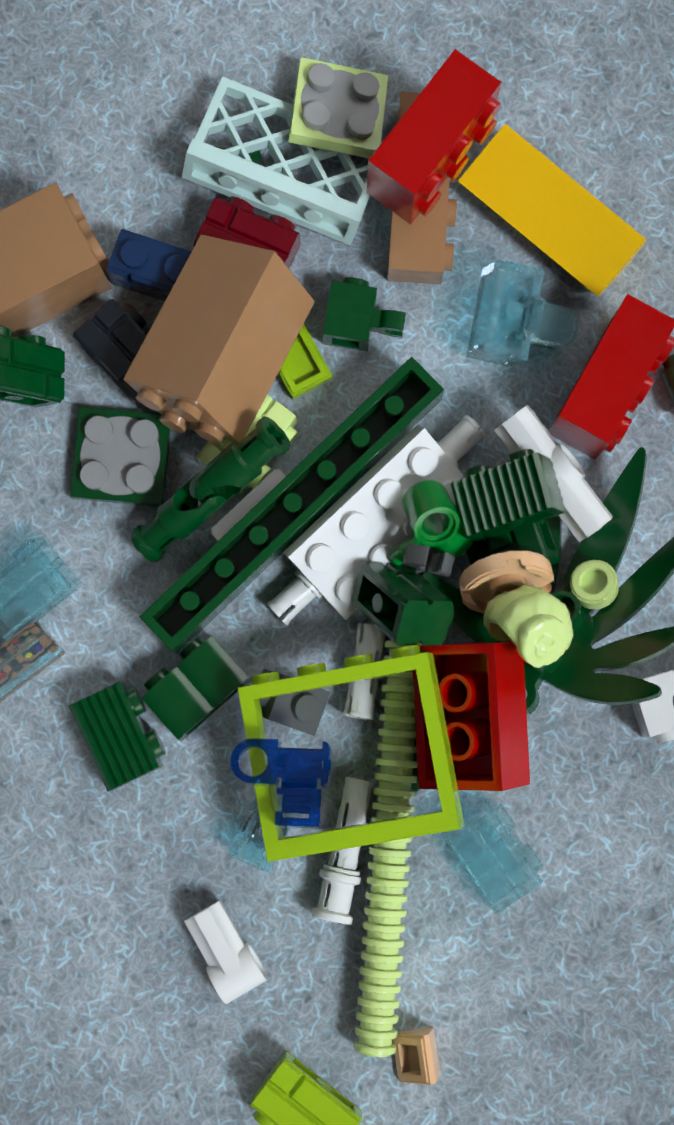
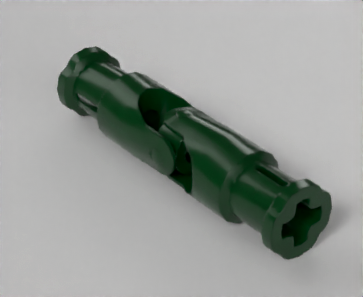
M265 416L259 419L254 431L241 442H232L209 462L201 472L197 473L157 508V515L145 525H137L130 533L134 547L146 559L158 562L163 558L166 548L178 538L185 539L222 508L231 497L237 495L261 475L262 467L277 454L284 455L289 451L291 447L289 438L275 421Z

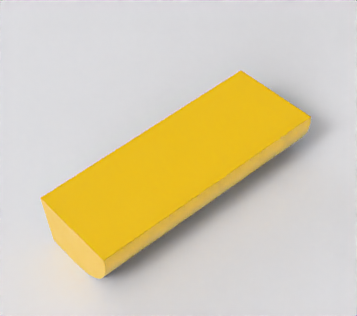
M507 124L501 127L458 180L460 184L597 297H600L645 245L646 238Z

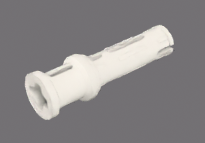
M345 777L343 797L336 828L366 823L375 783ZM360 846L331 851L328 865L324 864L323 869L320 868L319 876L323 881L318 905L312 908V917L352 925L353 917L349 914L354 887L360 885L361 881L360 872L356 871Z

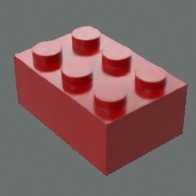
M454 49L368 160L367 193L410 225L420 213L426 217L441 197L442 193L438 189L447 177L451 180H455L469 160L466 153L475 141L480 145L483 144L496 126L497 121L493 118L501 107V103L497 99L502 82Z
M627 294L610 320L548 432L551 436L593 459H596L603 450L611 453L616 444L618 445L632 422V419L625 416L627 411L631 413L635 411L638 404L643 402L655 379L648 376V373L655 374L661 363L663 364L674 347V337L670 335L674 328V319Z
M512 641L419 645L420 653H433L458 790L505 791L530 785L524 660L519 655L516 645ZM415 670L413 671L418 787L419 789L438 790Z

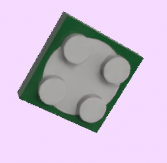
M79 407L70 497L75 500L160 506L164 502L171 429L160 422L162 415L159 413Z

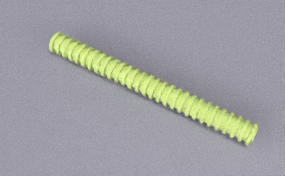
M392 639L385 641V648H389V655L384 656V660L392 659V649L413 645H397ZM413 671L383 676L387 677L386 685L381 686V691L386 692L385 699L380 700V706L385 708L384 714H379V720L383 721V729H378V735L382 736V743L377 744V750L381 751V758H376L375 763L380 765V772L375 773L374 779L379 780V785L373 789V794L378 795L377 802L372 803V809L377 811L376 817H371V822L408 816L409 813L414 812L415 806L410 805V799L416 795V791L411 790V785L417 782V776L412 775L413 768H417V761H413L414 753H417V747L415 746L416 727ZM412 838L377 843L369 847V853L373 855V861H369L367 868L372 870V875L366 879V883L370 884L371 888L370 891L365 892V898L370 901L369 905L364 907V913L368 915V920L363 922V928L367 930V935L362 937V943L366 945V950L361 951L360 956L361 959L365 960V965L359 968V973L364 975L363 980L358 982V988L362 990V995L357 997V1003L361 1005V1010L356 1012V1019L360 1021V1025L355 1027V1034L359 1036V1040L355 1041L353 1045L355 1051L365 1056L388 1057L396 1053V1045L392 1044V1039L397 1037L398 1031L393 1028V1024L398 1022L399 1016L394 1013V1010L400 1006V1001L395 997L396 993L401 992V985L397 983V978L402 977V970L398 968V963L403 962V955L399 953V948L404 947V940L400 938V933L405 932L406 927L401 923V918L406 917L407 910L402 908V904L408 901V895L404 894L403 891L405 887L409 886V880L404 878L405 873L410 871V865L406 864V858L411 857V850L407 849V843L412 842Z

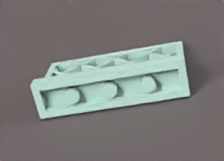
M222 76L195 139H192L186 152L182 178L228 197H238L250 203L253 207L279 215L293 223L351 245L370 197L367 193V180L364 184L361 179L367 176L368 165L356 168L349 154L324 149L313 151L312 147L300 145L304 155L285 161L277 144L288 141L290 129L271 134L263 118L277 115L285 118L290 126L293 105ZM225 95L243 101L248 111L229 117L222 104ZM218 115V117H219L220 120L214 122L216 116ZM254 121L262 138L242 143L235 127ZM226 131L234 147L221 150L205 143L209 135ZM268 148L276 164L268 167L261 166L252 162L248 153ZM338 155L346 172L328 178L319 161ZM310 164L318 181L311 184L298 181L294 178L291 170ZM352 182L360 197L358 203L355 204L338 197L333 187Z

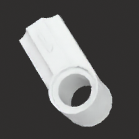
M221 900L209 905L184 921L208 964L206 966L208 976L225 1004L232 1002L268 981L265 969L254 949L248 942L244 943Z

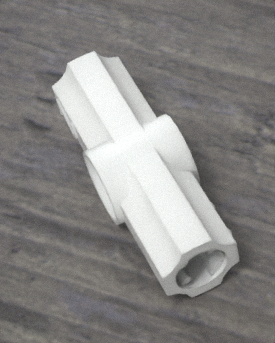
M526 405L494 430L511 453L532 449L534 453L538 452L551 459L553 469L556 472L555 477L561 490L563 504L566 508V513L559 515L560 519L579 542L591 536L612 519L611 513L584 479L585 473L579 462L562 443L557 444L546 426L542 424L529 405Z

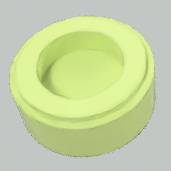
M588 560L575 568L570 578V587L581 606L588 609H601L610 605L615 600L619 591V582L614 569L608 563L601 560Z

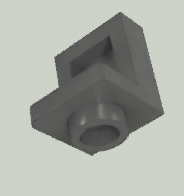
M264 669L263 672H262V674H264V673H270V672H273V671ZM279 673L280 680L291 678ZM319 688L260 699L262 716L265 719L315 736L330 692Z

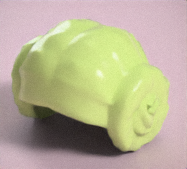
M523 585L510 592L504 591L487 603L483 619L488 633L501 642L512 640L516 645L519 655L526 663L536 668L549 665L557 661L564 654L565 650L569 648L573 638L570 613L564 603H561L559 599L542 588Z

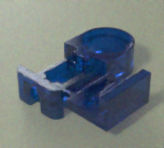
M251 738L240 742L234 748L230 758L231 769L235 776L244 783L254 786L279 787V778H281V788H277L276 794L283 795L282 812L275 811V826L322 829V821L320 820L322 790L317 789V780H321L320 786L322 788H326L330 784L332 749L327 742L323 741L322 749L282 748L281 742L278 739ZM252 748L263 750L268 758L266 769L257 776L246 775L242 771L240 764L243 754ZM284 814L309 815V818L283 817Z

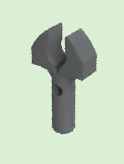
M414 544L406 546L402 564L411 567L416 574L426 571L444 577L450 576L455 559L454 556L448 552H443L442 554L429 553L430 547Z

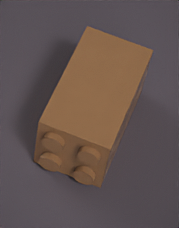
M57 182L0 210V327L11 329V337L16 338L112 289L105 276L108 274L107 267L109 262L73 193L64 197Z
M200 235L127 371L124 380L138 392L136 399L152 410L158 411L162 415L160 422L168 428L180 433H185L186 429L194 430L199 436L215 444H220L222 440L241 442L247 435L315 301L275 251Z

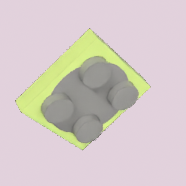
M301 57L297 71L288 142L370 159L381 145L388 75Z

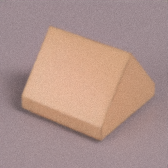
M434 1027L398 1032L397 1037L393 1039V1044L396 1045L395 1060L399 1082L435 1084L440 1077Z

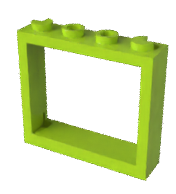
M419 645L401 647L391 650L392 659L373 662L372 654L359 655L343 659L345 668L326 671L325 663L311 664L298 667L297 677L280 680L278 672L264 673L251 676L252 685L238 688L267 862L459 830L465 826L433 653H420ZM416 670L441 810L283 837L260 699Z

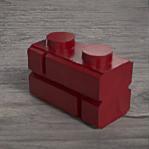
M216 196L206 215L205 222H203L195 238L193 246L196 245L200 235L215 237L275 251L285 265L290 268L301 242L300 233L294 231L296 226L288 219L274 214L270 216V219L253 213L254 207L243 199L232 196L226 201Z

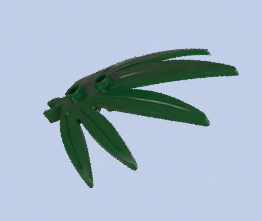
M643 447L636 451L603 501V504L613 516L612 519L598 531L580 542L559 591L554 592L559 563L551 566L554 582H551L552 589L549 593L566 605L572 621L573 638L564 654L557 661L549 665L536 668L524 661L525 691L527 692L526 712L528 714L534 712L539 704L538 689L543 681L572 697L607 705L641 703L658 698L662 694L661 688L658 685L643 679L621 674L595 672L633 666L666 652L674 647V626L633 635L596 649L592 647L635 616L652 600L673 575L674 537L653 554L619 587L617 597L610 605L601 608L594 616H591L595 609L581 606L570 587V578L573 571L578 565L588 560L604 561L614 569L615 573L617 572L630 541L640 506L647 463V454ZM557 515L548 518L547 522L560 556L562 520ZM474 541L466 551L470 565L483 559V549L488 547L485 541ZM429 572L423 574L425 580L452 601L454 605L453 621L474 642H501L488 633L484 626V614L473 611L463 604L461 592L458 588Z

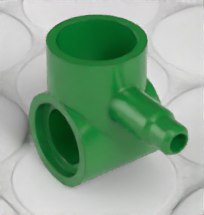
M425 480L414 484L406 491L403 496L402 506L415 536L401 544L399 549L391 554L390 558L396 566H401L406 546L410 544L428 546L437 554L448 552L455 558L461 556L470 548L474 541L464 537L457 507L441 483Z

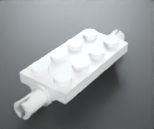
M465 415L439 442L435 441L425 428L417 425L283 552L297 570L294 574L297 577L266 605L287 626L315 597L319 600L323 597L343 619L347 620L357 610L352 602L359 567L364 562L383 563L385 566L388 563H393L390 558L391 554L399 549L401 544L415 536L402 506L403 496L406 491L421 481H437L446 488L450 499L456 505L451 483L464 478L458 469L459 465L457 462L481 439L486 437L483 429L478 430L480 425L473 418Z

